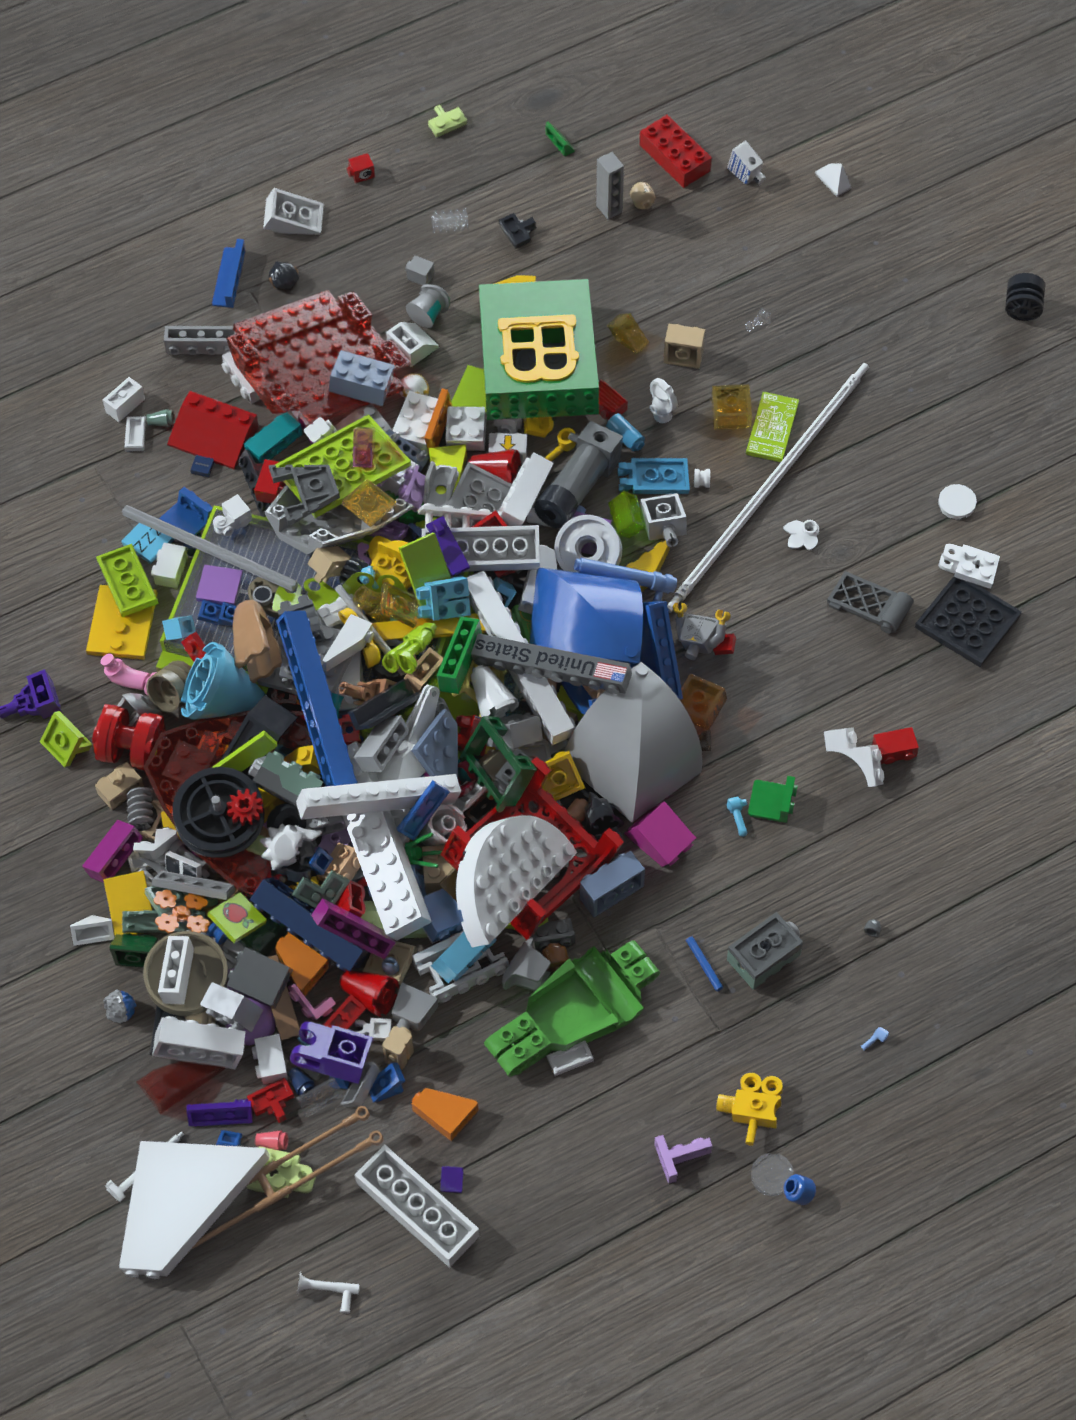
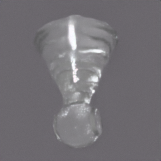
M761 308L753 322L748 321L746 323V329L752 331L755 325L771 324V313Z

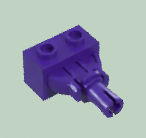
M45 669L27 676L28 685L19 694L14 695L12 702L0 706L1 719L17 712L21 717L27 714L33 716L41 715L43 719L52 716L54 712H62L53 681Z

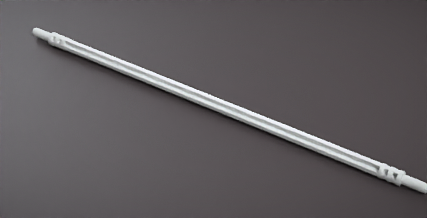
M863 363L857 372L852 374L830 403L674 593V598L667 605L669 613L673 611L674 603L679 604L680 601H683L710 566L853 389H855L857 384L860 383V378L869 368L866 363Z

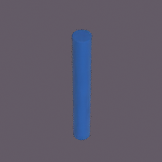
M693 936L687 938V944L717 992L722 990L721 982Z

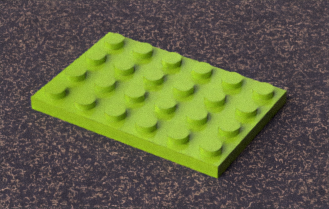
M368 414L275 465L276 467H285V465H293V467H304V465L330 466L340 498L312 513L317 518L352 499V496L356 495L358 491L368 490L410 467L411 460ZM294 479L283 481L301 501Z

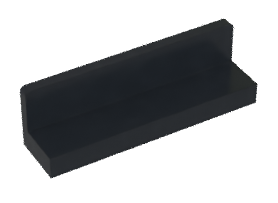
M408 678L402 679L349 711L348 714L356 731L370 729L418 700L422 692L414 693Z

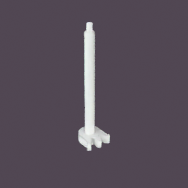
M183 1132L173 1136L167 1143H178L184 1135ZM135 1172L119 1187L110 1180L106 1184V1190L116 1200L122 1201L125 1198L123 1192L134 1183Z

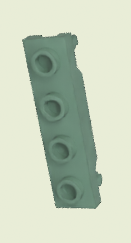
M156 910L122 912V933L167 932L158 929L155 919L159 915ZM205 911L191 912L190 916L196 917L201 915L205 919ZM178 922L179 927L173 933L189 930L186 927L188 922Z

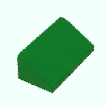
M546 122V135L565 157L575 152V149L558 129L551 123Z

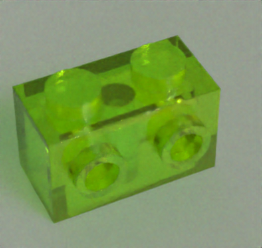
M623 491L608 502L617 534L631 538L646 527L636 495Z

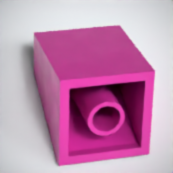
M665 801L647 811L624 832L631 841L661 867L668 864L670 866L679 859L678 855L682 851L684 853L693 846L691 842L696 839Z

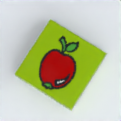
M241 892L208 912V917L234 944L265 925L267 921Z

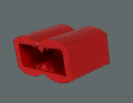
M350 880L335 905L361 918L366 910L363 901L365 897L363 886Z

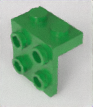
M787 776L786 785L755 780L748 815L787 823L788 815H793L795 804L791 802L792 796L796 797L798 785H794L795 777Z

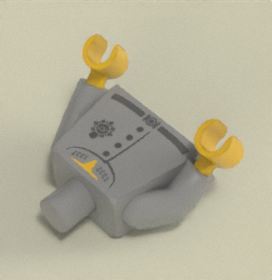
M678 603L673 604L674 612L678 613L676 617L678 639L684 649L687 650L685 656L688 659L695 660L698 653L710 654L713 648L724 641L727 626L725 621H728L731 617L729 612L725 611L722 617L723 610L719 609L715 613L716 618L688 613L684 616V613L687 611V605L681 603L682 608L679 611Z

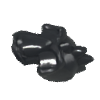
M590 792L588 804L584 807L585 817L588 822L586 831L597 838V842L608 828L617 832L622 839V833L618 828L624 825L623 820L614 814L607 799L599 798Z

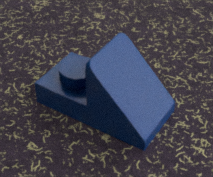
M391 1063L376 1077L369 1091L373 1102H379L404 1091L401 1084L405 1082L398 1063Z

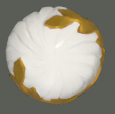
M412 373L404 376L398 385V391L405 399L409 391L427 396L429 394V385L423 376Z

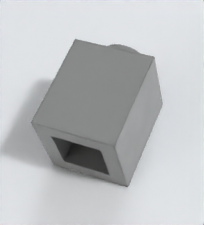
M414 256L405 268L407 279L420 285L429 284L435 274L434 263L418 256Z

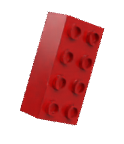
M668 115L640 131L639 145L683 188L711 171L712 157Z

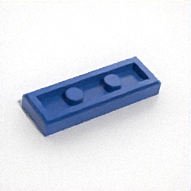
M432 780L396 828L398 832L414 840L450 791Z

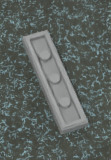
M161 871L152 879V886L227 900L236 891L234 884Z

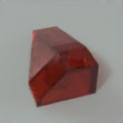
M179 1061L152 1070L136 1083L159 1114H162L226 1068Z

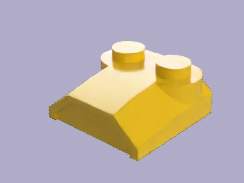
M569 751L558 752L553 758L545 761L551 772L542 788L549 792L555 801L585 788Z

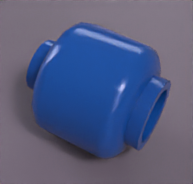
M794 1174L784 1184V1194L791 1202L806 1205L815 1196V1183L808 1177Z

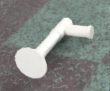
M300 1272L298 1294L305 1289H320L343 1293L340 1312L350 1313L351 1294H358L359 1285L310 1280L305 1278Z

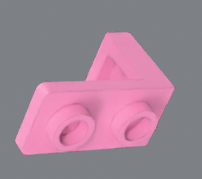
M290 984L287 987L290 990L289 996L293 1001L300 1003L303 1007L301 1011L308 1019L314 1020L320 1016L324 1018L333 1011L332 1006L336 1003L332 997L325 998L313 1008L295 984Z

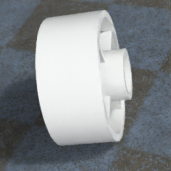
M594 515L577 516L562 526L555 540L556 559L564 571L577 572V570H574V563L576 559L580 558L614 565L620 564L622 557L621 540L612 525L601 517ZM593 542L597 544V552L594 556L586 558L581 555V549L586 543Z

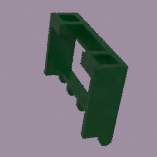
M483 716L459 758L461 761L467 760L469 762L468 771L471 774L476 772L479 776L478 785L480 787L486 786L489 790L487 794L488 799H495L498 803L495 807L496 810L502 812L506 806H516L537 769L528 756H515L501 737L505 736L508 729L499 717ZM490 737L516 772L503 795H501L474 757L481 754Z

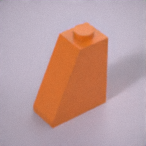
M291 933L278 940L276 944L277 957L281 964L293 969L290 980L306 996L329 969L328 960Z
M428 1088L418 1092L412 1099V1110L450 1141L457 1136L479 1111L478 1102L475 1100Z

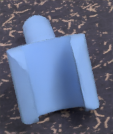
M881 1027L877 1028L871 1039L863 1044L861 1048L866 1050L877 1039L884 1042L888 1037V1031Z

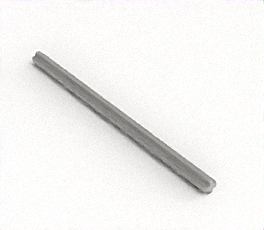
M129 505L122 509L125 517L283 588L295 591L298 587L297 581Z

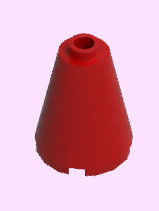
M515 449L474 455L468 460L469 463L511 484L517 476L518 466H521L520 453Z
M354 970L346 971L340 977L341 989L349 995H353L370 1012L378 1017H382V1013L386 1015L396 1001L397 994H395V989H399V983L394 977Z

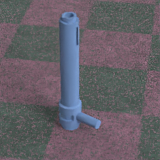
M586 558L576 559L574 563V570H577L578 573L637 581L639 586L648 587L650 590L655 591L653 602L661 601L663 593H673L677 585L676 577H673L671 574L662 575L661 572L657 571L652 573Z

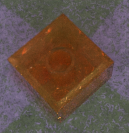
M690 673L681 688L683 699H680L688 712L693 724L709 731L727 701L725 688Z

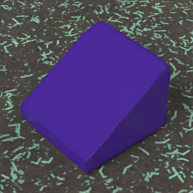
M442 1166L441 1192L462 1193L464 1175L462 1167Z

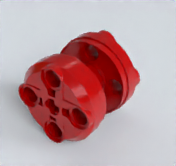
M105 704L92 736L95 759L106 763H116L120 759L123 750L127 749L130 750L132 767L154 772L167 738L164 716L154 713H143L136 727L128 726L129 712L127 709Z

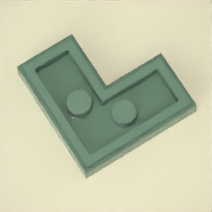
M331 870L321 886L303 877L292 894L314 908L318 906L322 898L336 904L350 880Z

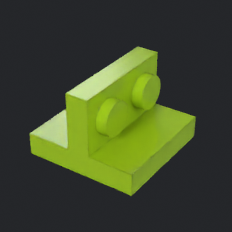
M60 711L53 713L40 740V743L64 767L71 765L76 754L89 751L93 745Z

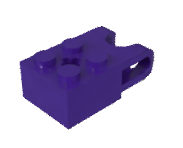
M304 1022L299 1029V1037L310 1046L297 1045L291 1052V1062L305 1069L359 1084L373 1037L334 1025L330 1028L313 1022Z

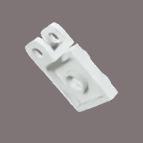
M946 544L938 566L943 570L955 573L954 577L991 589L1000 556L964 544L962 547ZM947 560L951 564H946L944 561Z

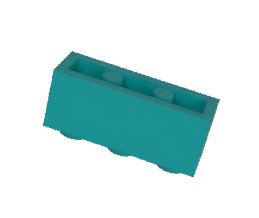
M285 411L282 415H278L268 426H264L255 436L250 437L244 444L245 449L250 450L255 463H264L265 459L271 460L302 436L301 424Z

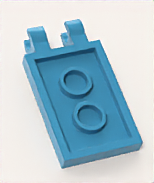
M631 458V463L619 462L618 476L629 474V479L620 478V492L633 489V494H689L687 458Z

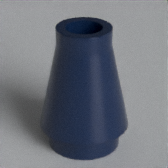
M297 1067L292 1068L288 1072V1077L298 1096L308 1098L315 1092V1082Z

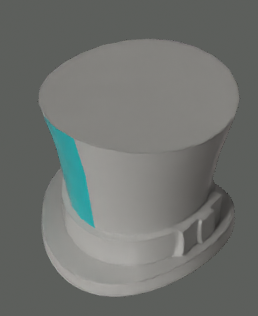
M427 284L420 288V295L406 305V311L415 323L425 328H431L439 313H445L450 308V297L443 288Z

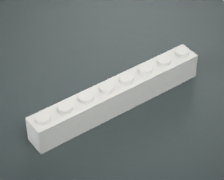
M456 774L307 788L301 790L296 803L300 818L311 819L409 809L417 802L432 780L450 791L441 805L455 804L461 789Z

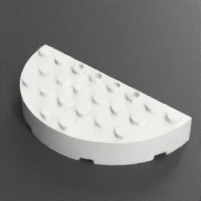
M521 815L489 823L472 837L465 848L464 860L460 861L456 884L458 910L462 911L464 920L461 924L471 947L490 944L523 910L526 903L531 898H534L575 856L577 851L574 846L554 825L538 817Z

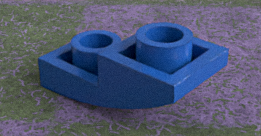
M203 600L197 620L233 626V616L237 606L226 602L219 605Z

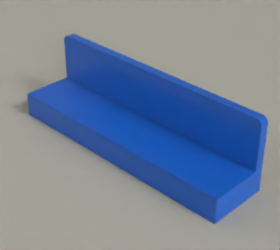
M237 239L235 248H224L212 301L213 306L234 308L246 252L244 239Z

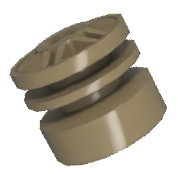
M172 661L148 679L146 685L147 694L156 707L162 711L172 712L184 704V702H181V697L191 666L183 661Z

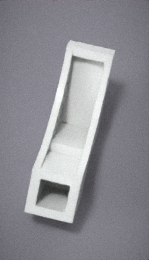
M854 727L824 731L826 751L840 752L852 758L864 772L868 787L883 784L884 771L881 769L880 762L882 754L878 745L856 747L857 735L854 732Z

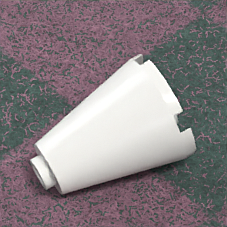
M480 665L472 670L471 680L481 718L483 716L502 718L506 716L505 712L508 709L512 712L518 707V700L488 666L483 667V665Z
M452 804L440 805L419 833V838L429 833H433V836L421 843L425 846L445 845L452 830L458 825L466 832L467 824L465 825L464 814L458 807Z

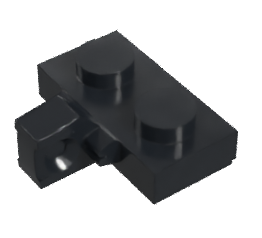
M512 213L498 220L500 227L515 249L531 242L529 234L536 229V222L533 217L525 221H519L515 213Z

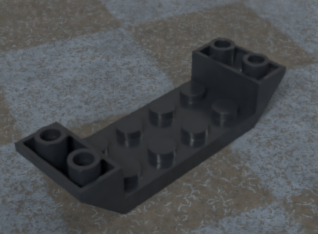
M264 695L245 717L221 760L262 731L268 733L278 745L282 736L289 734L298 716ZM250 765L248 768L243 770L242 773H244L251 780H253L254 777L251 776L248 772L250 767L252 766Z

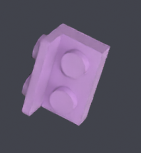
M418 465L406 470L403 476L405 479L404 484L398 490V498L412 504L414 507L411 510L415 512L418 511L423 502L426 477L418 472Z

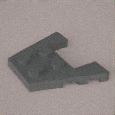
M269 465L273 483L294 479L302 502L301 504L283 508L288 526L340 498L329 465H304V467H293V465L276 467V465Z

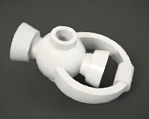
M657 378L650 384V391L653 397L650 410L657 422L667 423L672 418L671 412L678 407V402L672 387L664 380Z

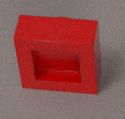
M725 634L724 641L713 648L714 654H734L735 634Z

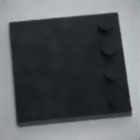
M953 576L918 619L914 628L981 667L1019 619L1022 611L977 584Z

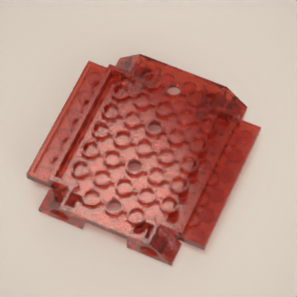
M329 290L240 321L233 324V330L236 334L230 335L226 339L234 364L272 414H283L291 411L297 420L302 419L307 427L310 424L313 425V422L319 417L326 421L371 404L366 401L329 392L330 375L341 350L393 364L394 371L411 365L409 359L392 338L384 341L371 325L372 313L354 291L338 296L337 302ZM393 373V380L386 397L404 391V385L395 373Z

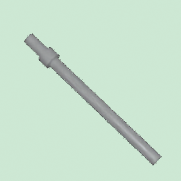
M338 585L335 590L346 605L355 611L359 618L369 622L342 585ZM372 625V631L374 632L373 640L386 655L391 649ZM401 668L397 670L401 676L406 674Z

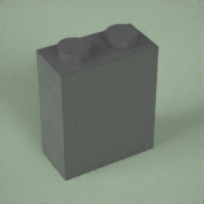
M245 947L236 958L237 965L235 969L231 970L227 977V986L276 1008L293 969Z

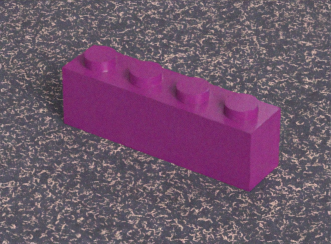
M323 898L311 915L318 926L382 959L387 957L396 943L393 938L386 935L383 929Z

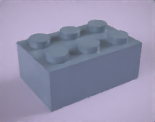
M341 350L330 375L329 392L383 406L393 380L394 365Z
M631 851L626 854H620L616 857L615 861L602 865L596 873L588 874L581 880V902L593 917L598 916L644 887L645 868Z

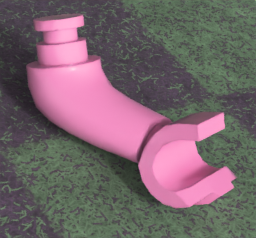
M112 654L103 656L101 664L104 666V673L111 682L127 688L144 690L145 694L148 695L147 681L155 673L150 675V673L130 668L121 659H115Z

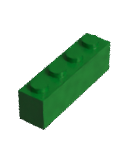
M460 617L437 673L439 690L441 692L460 693L473 660L471 652L478 633L482 634L480 619Z

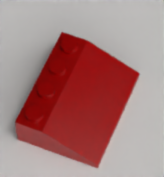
M189 391L181 405L167 445L195 456L213 458L214 463L235 470L239 463V458L245 450L244 444L250 437L255 435L259 428L257 414Z

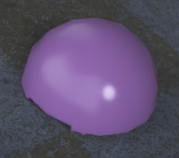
M243 995L263 1009L253 1031L243 1030L246 1031L244 1044L254 1045V1039L271 1036L276 1029V1024L270 1005L248 995ZM227 1023V1025H225V1028H229L232 1025Z

